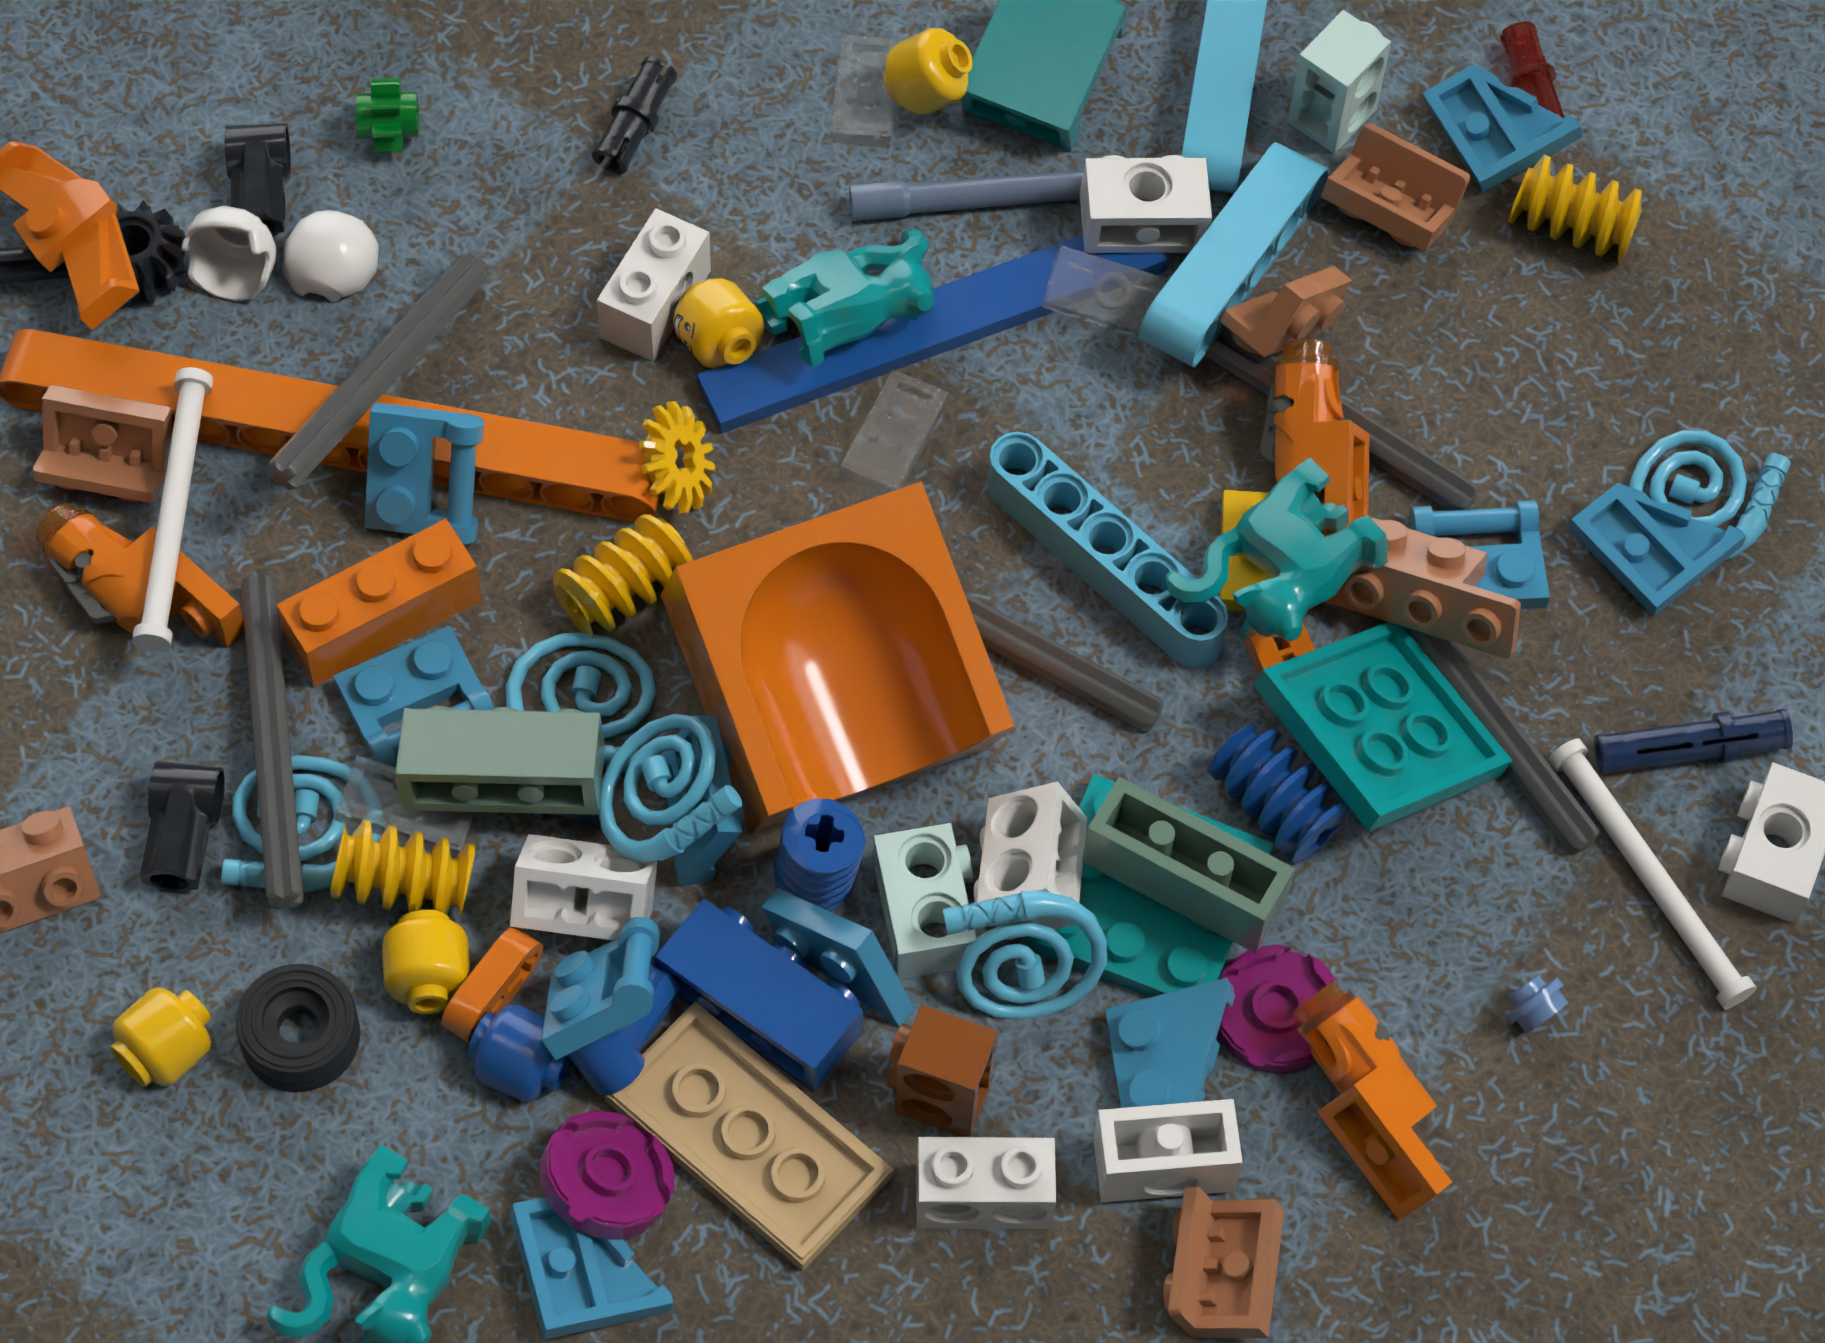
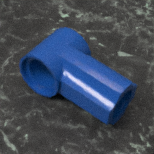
M650 962L649 981L654 988V999L650 1013L567 1055L598 1095L606 1096L619 1092L639 1076L645 1061L640 1053V1049L678 1000L676 993L680 986L668 971L660 969L652 962Z

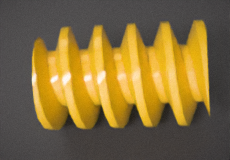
M1544 155L1533 168L1529 167L1514 201L1508 222L1513 224L1524 210L1528 211L1527 229L1535 232L1546 219H1549L1550 238L1558 240L1571 227L1573 228V246L1578 249L1591 236H1595V255L1603 257L1614 244H1617L1618 263L1621 264L1642 212V191L1634 189L1623 202L1619 201V182L1612 180L1601 193H1597L1596 174L1593 172H1589L1578 185L1573 184V165L1568 163L1555 177L1551 176V157Z
M643 514L634 522V530L622 528L614 535V544L606 541L599 543L594 548V558L589 555L579 556L573 562V572L563 568L558 570L553 575V588L557 600L570 620L581 633L586 632L593 639L591 623L595 621L607 632H612L616 628L611 613L612 609L616 607L627 618H633L636 615V610L631 597L637 594L645 603L651 606L657 601L652 583L657 581L665 588L673 572L672 569L693 561V558L681 536L663 518H655L652 515Z
M363 819L352 835H347L345 822L330 886L331 898L339 899L348 884L354 883L357 904L364 905L375 888L381 890L384 910L390 911L400 895L404 894L407 896L409 912L421 910L425 902L431 900L433 910L447 915L452 906H458L459 915L461 916L475 857V846L473 843L466 842L454 859L451 858L449 840L446 837L441 836L430 853L425 852L423 834L420 831H414L405 846L401 847L399 846L396 826L389 825L380 839L374 841L370 820Z

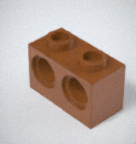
M921 1004L913 1026L901 1023L889 1055V1062H892L893 1066L887 1087L896 1089L895 1113L963 1137H971L992 1083L998 1031Z

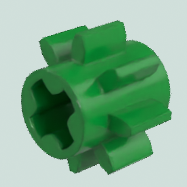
M373 78L372 83H370L371 93L356 94L358 138H374L375 153L403 152V147H405L404 137H419L417 92H402L401 78Z

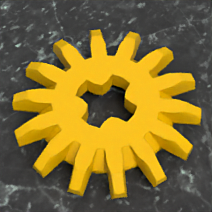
M672 401L666 402L667 410L661 405L652 409L657 423L650 419H645L642 427L649 434L646 441L639 440V450L644 451L646 463L641 465L643 475L649 474L653 485L650 487V491L653 496L658 495L660 492L665 494L663 507L671 510L678 502L679 514H687L690 511L691 505L694 510L700 509L703 506L704 495H711L712 482L706 474H715L716 467L713 462L705 459L704 454L711 452L714 448L711 442L701 444L706 428L702 421L695 422V415L692 409L688 406H682L681 409L676 402ZM682 446L684 451L682 460L685 467L678 469L675 464L678 457L675 447Z

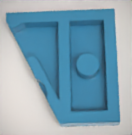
M1476 64L1467 67L1423 92L1426 106L1482 193L1536 164L1544 155L1550 156L1583 137L1582 128L1577 119L1568 114L1565 118L1556 115L1538 105L1535 96L1518 87L1505 86L1499 81L1498 76Z
M1616 483L1573 517L1569 530L1653 617L1740 549L1746 538V535L1738 528L1729 525L1725 531L1691 518V510L1670 502L1659 503L1653 501L1646 493L1621 483Z
M779 888L763 904L761 908L775 930L773 940L776 944H783L795 951L803 960L831 980L845 986L856 998L895 1026L900 1027L901 1023H904L916 1009L872 930Z
M1227 978L1105 1009L1121 1108L1204 1101L1206 1095L1204 1092V1081L1214 1068L1220 1048L1216 1037L1226 1006L1232 1007L1235 998L1234 986Z
M546 1197L512 1204L509 1215L543 1340L653 1317L671 1311L674 1304L671 1293L663 1284L657 1287L633 1261L635 1253L623 1239L597 1238L571 1227L550 1207Z

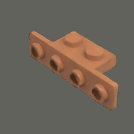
M1372 517L1371 519L1386 533L1389 547L1387 551L1388 562L1377 569L1365 565L1355 569L1336 595L1324 602L1501 658H1510L1516 650L1521 603L1517 599L1475 587L1485 575L1488 553L1465 546L1462 542L1453 538H1438L1406 528L1405 525L1394 520H1379Z

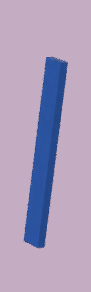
M1082 234L933 289L934 306L917 320L890 318L866 338L825 351L824 361L813 368L799 356L798 349L804 346L801 336L754 353L740 364L727 363L697 374V386L720 434L1160 274L1166 270L1167 259L1163 253H1084Z

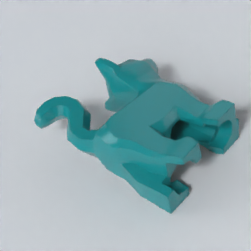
M914 228L902 232V245H868L849 252L839 249L817 253L805 263L787 271L781 277L771 280L762 287L764 297L756 300L755 304L762 314L764 328L774 336L788 331V322L793 320L803 339L804 346L798 349L799 356L813 368L824 361L825 351L866 338L890 318L917 320L934 306V292L930 275L921 264L929 247L928 239L921 231ZM869 270H884L879 276H869L864 273Z
M1308 458L1281 478L1262 501L1245 512L1236 527L1220 535L1205 550L1203 560L1204 575L1201 579L1188 580L1181 574L1171 570L1166 574L1165 586L1174 598L1187 604L1204 603L1217 596L1228 580L1229 557L1243 555L1272 578L1244 587L1233 593L1235 601L1239 605L1244 606L1246 619L1241 628L1240 635L1247 639L1260 633L1264 637H1281L1286 641H1293L1302 632L1303 620L1308 610L1334 597L1355 569L1363 565L1377 569L1388 562L1387 551L1389 547L1386 533L1368 515L1352 521L1349 526L1344 528L1349 523L1348 509L1343 504L1338 507L1332 502L1327 504L1320 503L1314 491L1319 492L1330 483V478L1317 463ZM1328 529L1338 532L1324 536L1320 531Z
M380 1144L356 1176L348 1200L331 1222L323 1242L306 1255L298 1272L301 1291L306 1300L305 1307L302 1311L291 1312L281 1307L271 1306L266 1317L270 1327L283 1336L295 1338L316 1333L329 1320L334 1301L326 1274L330 1269L338 1266L386 1288L385 1291L356 1316L355 1324L364 1330L361 1343H429L432 1332L427 1321L428 1308L449 1285L458 1250L465 1242L478 1243L488 1231V1226L491 1223L489 1209L467 1195L462 1194L434 1222L424 1228L407 1217V1215L411 1211L425 1210L432 1198L433 1188L425 1183L418 1185L410 1181L399 1186L393 1179H401L409 1165L408 1160Z

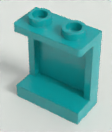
M1000 0L972 59L973 66L971 71L968 72L966 95L961 98L962 110L1071 152L1080 134L1079 118L1115 39H1122L1127 28L1125 6L1120 5L1118 0Z

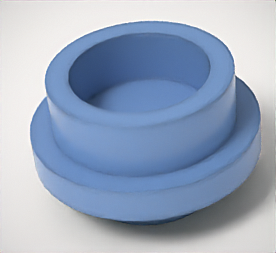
M1538 974L1507 998L1514 1006V1009L1505 1018L1510 1024L1517 1021L1526 1034L1531 1032L1569 1003L1559 990L1564 984L1558 977L1546 984Z

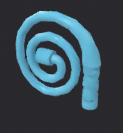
M1681 430L1658 439L1638 460L1630 479L1629 487L1643 491V484L1651 465L1667 450L1683 444H1701L1716 450L1730 466L1733 486L1731 496L1723 508L1710 516H1691V518L1714 527H1718L1733 518L1744 502L1747 484L1742 459L1724 439L1708 431ZM1697 450L1676 452L1657 467L1651 478L1650 497L1653 501L1667 503L1664 490L1665 483L1670 474L1682 465L1695 464L1705 469L1709 475V485L1707 488L1699 487L1701 482L1677 473L1669 497L1690 505L1693 504V501L1700 503L1709 502L1715 499L1722 489L1723 472L1712 457ZM1777 453L1767 455L1758 477L1759 482H1756L1752 492V499L1748 502L1746 510L1736 526L1746 535L1744 544L1726 560L1735 558L1754 544L1768 527L1767 522L1772 512L1771 508L1775 505L1780 492L1779 488L1783 485L1791 465L1787 457Z
M586 632L561 633L535 643L515 661L505 686L506 707L518 711H524L521 687L528 669L541 657L558 649L584 646L607 650L627 661L640 677L641 697L638 705L623 719L602 724L604 738H610L632 730L650 713L657 694L652 669L639 653L609 636L593 634L592 639ZM594 651L571 652L555 661L542 679L541 699L547 712L562 710L555 697L556 683L564 672L574 667H577L571 693L575 696L577 707L582 712L600 713V716H612L628 703L632 690L625 667L609 655ZM596 668L603 669L614 677L618 687L615 696L604 703L591 701L596 697L601 672ZM605 744L603 769L607 770L614 754L620 748L619 746L614 747ZM637 750L626 762L622 773L626 774L631 759L636 755V753L639 750Z
M674 713L648 722L631 735L614 754L601 781L599 820L602 833L617 854L637 863L668 859L684 852L685 848L691 845L696 838L699 839L703 834L711 830L713 825L719 824L727 816L742 807V799L737 791L730 785H725L713 796L709 797L707 802L701 803L688 816L686 815L702 799L714 776L717 755L713 732L698 717ZM675 728L692 731L699 739L702 749L699 773L688 793L675 805L666 810L650 811L643 806L638 797V781L642 772L649 790L656 792L663 798H672L681 793L693 780L697 759L693 745L677 734L657 737L649 743H645L655 735ZM641 747L631 759L624 778V803L631 815L646 825H670L675 821L677 822L672 825V828H665L650 839L636 841L629 839L616 825L613 800L617 782L626 762ZM675 750L680 753L682 764L679 774L674 780L666 758L658 755L663 751Z
M304 755L291 756L292 771L298 769L324 772L340 777L359 794L366 807V820L371 822L373 840H379L382 833V805L366 779L346 764L334 760ZM255 769L244 777L232 797V819L243 841L263 854L261 835L255 832L246 816L247 800L257 786ZM293 774L294 789H300L294 792L298 836L304 834L311 823L316 822L319 794L314 791L320 792L331 802L334 813L331 826L322 838L305 846H299L300 861H307L331 849L343 835L345 822L347 824L349 814L343 794L329 780L314 774ZM258 801V811H257V815H258V817L260 818V813H259V801ZM225 858L222 868V885L239 886L240 884L244 887L265 888L264 863L248 860L241 862V860ZM336 862L325 865L303 864L301 866L303 893L329 888Z
M1021 891L1018 894L964 904L962 907L955 906L942 909L948 935L964 932L966 929L969 931L974 928L979 929L997 925L998 923H1006L986 931L968 945L956 969L957 985L961 994L973 1008L994 1018L1024 1019L1052 1015L1074 1006L1095 988L1107 965V939L1096 917L1091 911L1071 897L1045 891ZM1046 916L1065 918L1078 925L1091 942V963L1085 975L1067 993L1051 1000L1025 1006L999 1004L980 995L972 984L971 971L981 953L994 943L1011 937L1022 936L1044 940L1055 949L1059 959L1056 972L1045 982L1042 961L1038 954L1022 944L1006 945L992 951L982 967L983 983L988 990L1001 1000L1019 1004L1037 1002L1054 995L1069 979L1074 956L1067 940L1052 927L1032 921H1012H1017L1021 918L1030 920ZM1017 958L1015 966L1019 985L1022 988L1004 985L998 979L997 970L1003 962Z

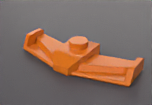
M11 141L0 149V192L27 210L25 214L13 223V226L36 259L48 271L52 272L65 261L78 303L77 310L80 319L91 330H94L139 293V287L116 217L117 206L98 182L83 179L37 146Z

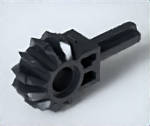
M143 200L135 211H127L125 207L118 203L116 217L128 255L143 251L137 255L129 256L139 287V293L137 294H144V297L154 305L156 298L155 290L160 287L175 292L177 284L175 275L187 273L188 259L186 251H183L181 248L185 238L184 231L179 228V225L174 224L173 217L167 212L166 208L152 213L151 207ZM28 246L0 248V284L70 278L65 261L50 272L36 259ZM137 294L125 303L128 307L134 301Z

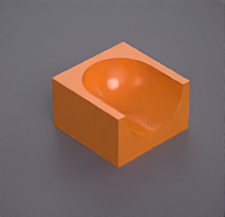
M922 481L676 566L661 593L705 715L717 717L721 739L729 749L731 784L742 799L743 817L751 835L785 823L787 815L800 803L811 799H831L839 803L989 749L1015 727Z

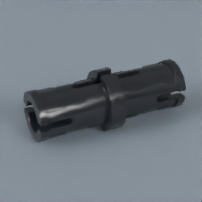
M652 56L645 57L627 94L617 98L611 108L613 119L600 143L592 152V158L598 165L603 162L605 156H609L610 158L604 168L617 174H625L644 135L654 131L659 122L657 111L670 87L678 78V74L672 66L667 68L664 76L660 74L667 63L666 61Z

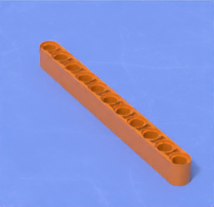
M34 329L18 330L13 334L0 372V398L14 407L42 412V397L50 385L172 407L173 433L179 392L174 388L176 372L187 367L199 368L212 375L213 386L212 392L204 397L197 441L269 455H276L339 386ZM382 394L376 401V403L464 413L482 418L484 420L483 441L476 445L474 493L628 522H635L643 514L655 517L661 492L653 496L650 491V487L653 485L649 474L643 475L641 465L646 463L644 451L639 450V441ZM373 405L320 464L367 473L370 411ZM436 438L433 485L449 488L451 443L444 438Z

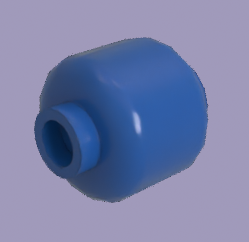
M517 1004L507 1005L499 1010L498 1013L487 1012L479 1022L467 1052V1058L474 1062L475 1077L481 1084L523 1103L536 1100L546 1088L557 1091L562 1085L572 1061L567 1055L558 1060L554 1059L542 1042L545 1017Z

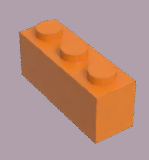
M445 518L276 604L284 640L313 687H316L333 678V675L363 663L481 602L482 599L477 565Z

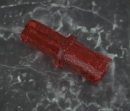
M1522 21L1506 27L1502 31L1503 35H1500L1499 38L1513 74L1510 79L1511 87H1518L1535 96L1538 105L1565 118L1553 84L1557 73L1554 66L1546 61L1535 24L1529 21Z

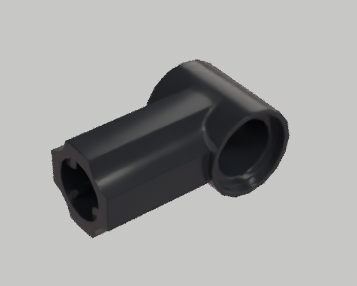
M287 123L226 126L225 159L227 175L231 179V207L244 209L260 218L261 222L268 227L272 237L285 232V177H290L291 150Z
M164 761L155 762L148 791V813L151 822L140 871L143 884L150 885L164 892L185 894V892L190 890H198L210 826H216L221 816L225 793V774L222 767Z

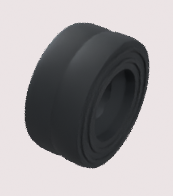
M288 964L274 968L261 975L249 986L238 1006L236 1033L243 1057L251 1071L263 1082L274 1088L290 1092H306L324 1087L336 1080L347 1070L357 1053L360 1043V1023L355 1002L345 984L323 968L309 964ZM297 1013L312 1016L317 1021V1029L308 1040L293 1043L285 1040L279 1034L280 1026L287 1017Z

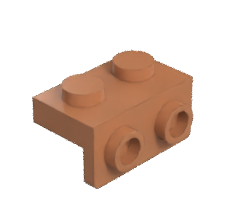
M1367 123L1360 130L1351 155L1327 178L1320 197L1336 205L1345 215L1354 219H1363L1388 232L1398 243L1409 247H1416L1426 252L1452 223L1470 181V175L1372 123Z
M1332 266L1284 284L1279 293L1272 291L1227 308L1219 320L1232 331L1231 336L1240 347L1250 353L1266 357L1313 338L1319 329L1321 331L1328 329L1340 316L1346 305L1340 298L1352 280L1338 268Z
M50 385L42 397L43 451L33 466V480L56 485L66 490L78 489L115 496L125 501L147 503L155 501L165 482L172 439V407Z
M70 806L56 811L35 813L19 824L0 830V933L97 900L100 897L101 893Z
M1185 1187L1182 1209H1178L1173 1218L1172 1234L1176 1253L1173 1273H1169L1165 1279L1163 1296L1169 1316L1190 1337L1269 1338L1285 1211L1276 1199L1211 1200L1200 1187Z

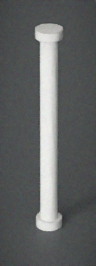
M182 368L175 375L174 388L179 392L149 580L142 622L134 627L132 637L134 646L148 652H164L171 648L173 633L167 626L204 397L212 392L213 386L212 375L199 368Z
M1573 739L1560 746L1551 754L1548 761L1556 772H1565L1720 992L1716 999L1722 1008L1728 1010L1749 998L1756 991L1757 987L1749 976H1740L1586 759L1585 755L1588 749L1581 739Z

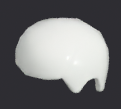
M219 206L201 211L188 227L181 247L183 251L188 250L190 267L188 275L192 282L212 296L235 302L257 297L266 286L276 260V246L268 227L261 222L260 218L252 213L229 206Z
M339 211L313 212L297 223L286 240L283 251L282 274L293 291L298 295L304 296L311 292L326 297L330 302H336L341 297L357 293L366 287L377 271L379 245L373 232L362 220Z

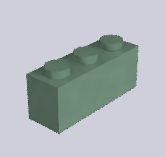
M432 706L427 709L404 708L395 773L403 810L599 815L601 781L605 757L600 713L582 712L576 709L545 712L518 711L508 707H499L493 710H454L446 706Z
M1118 777L1087 828L1082 862L1255 954L1287 901L1295 872L1294 867L1121 777Z

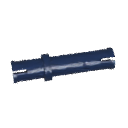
M1786 709L1732 717L1727 711L1714 713L1712 719L1708 721L1659 726L1608 735L1596 734L1594 737V753L1599 773L1602 775L1615 771L1665 766L1710 758H1717L1720 763L1736 761L1738 754L1774 749H1791L1793 731L1790 716Z

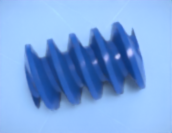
M1255 724L1248 725L1237 731L1215 753L1208 765L1207 772L1214 780H1225L1224 790L1232 799L1242 798L1241 809L1249 817L1260 816L1258 827L1265 835L1277 834L1276 847L1283 854L1294 853L1292 863H1300L1316 853L1333 837L1350 808L1345 801L1328 809L1324 806L1333 790L1328 782L1312 790L1306 787L1316 771L1311 764L1292 772L1290 766L1299 752L1294 746L1287 747L1277 754L1273 751L1282 735L1276 727L1258 735L1255 732L1257 726Z
M811 799L798 804L787 815L782 828L774 863V881L777 887L827 911L832 912L838 909L850 896L866 844L864 831L858 817L847 806L831 799Z

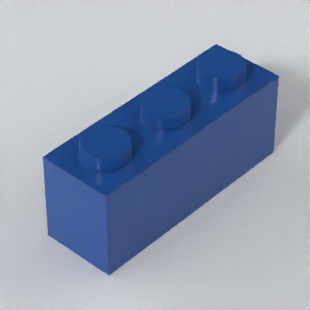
M704 898L655 955V966L668 971L680 986L676 996L690 1006L696 1001L751 1049L813 1093L862 1035L863 1009L859 1007L858 999L849 989L833 980L828 981L827 984L806 970L805 962L795 951L780 943H777L774 947L754 933L753 926L742 914L730 907H724L720 910Z

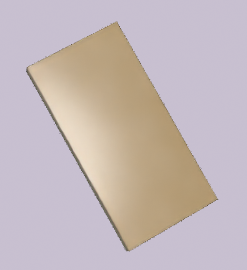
M696 1001L642 1054L645 1061L639 1076L623 1090L604 1096L605 1101L618 1113L635 1120L632 1125L640 1129L645 1135L651 1131L652 1135L664 1145L670 1158L802 1272L893 1177L894 1169Z

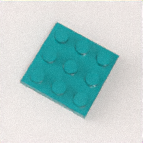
M1387 622L1265 668L1253 684L1257 692L1368 832L1502 776L1513 761L1403 626Z
M1093 774L1079 805V808L1087 817L1086 834L1088 826L1115 784L1114 781ZM1179 807L1253 847L1272 855L1275 843ZM1083 863L1079 903L1094 914L1107 939V965L1100 978L1148 997L1220 979L1235 942ZM1078 925L1056 929L1055 931L1065 938L1074 956L1072 967L1086 972L1091 963V942ZM1030 936L1021 937L1020 944L1028 946L1034 952L1057 961L1059 960L1055 949L1046 941Z

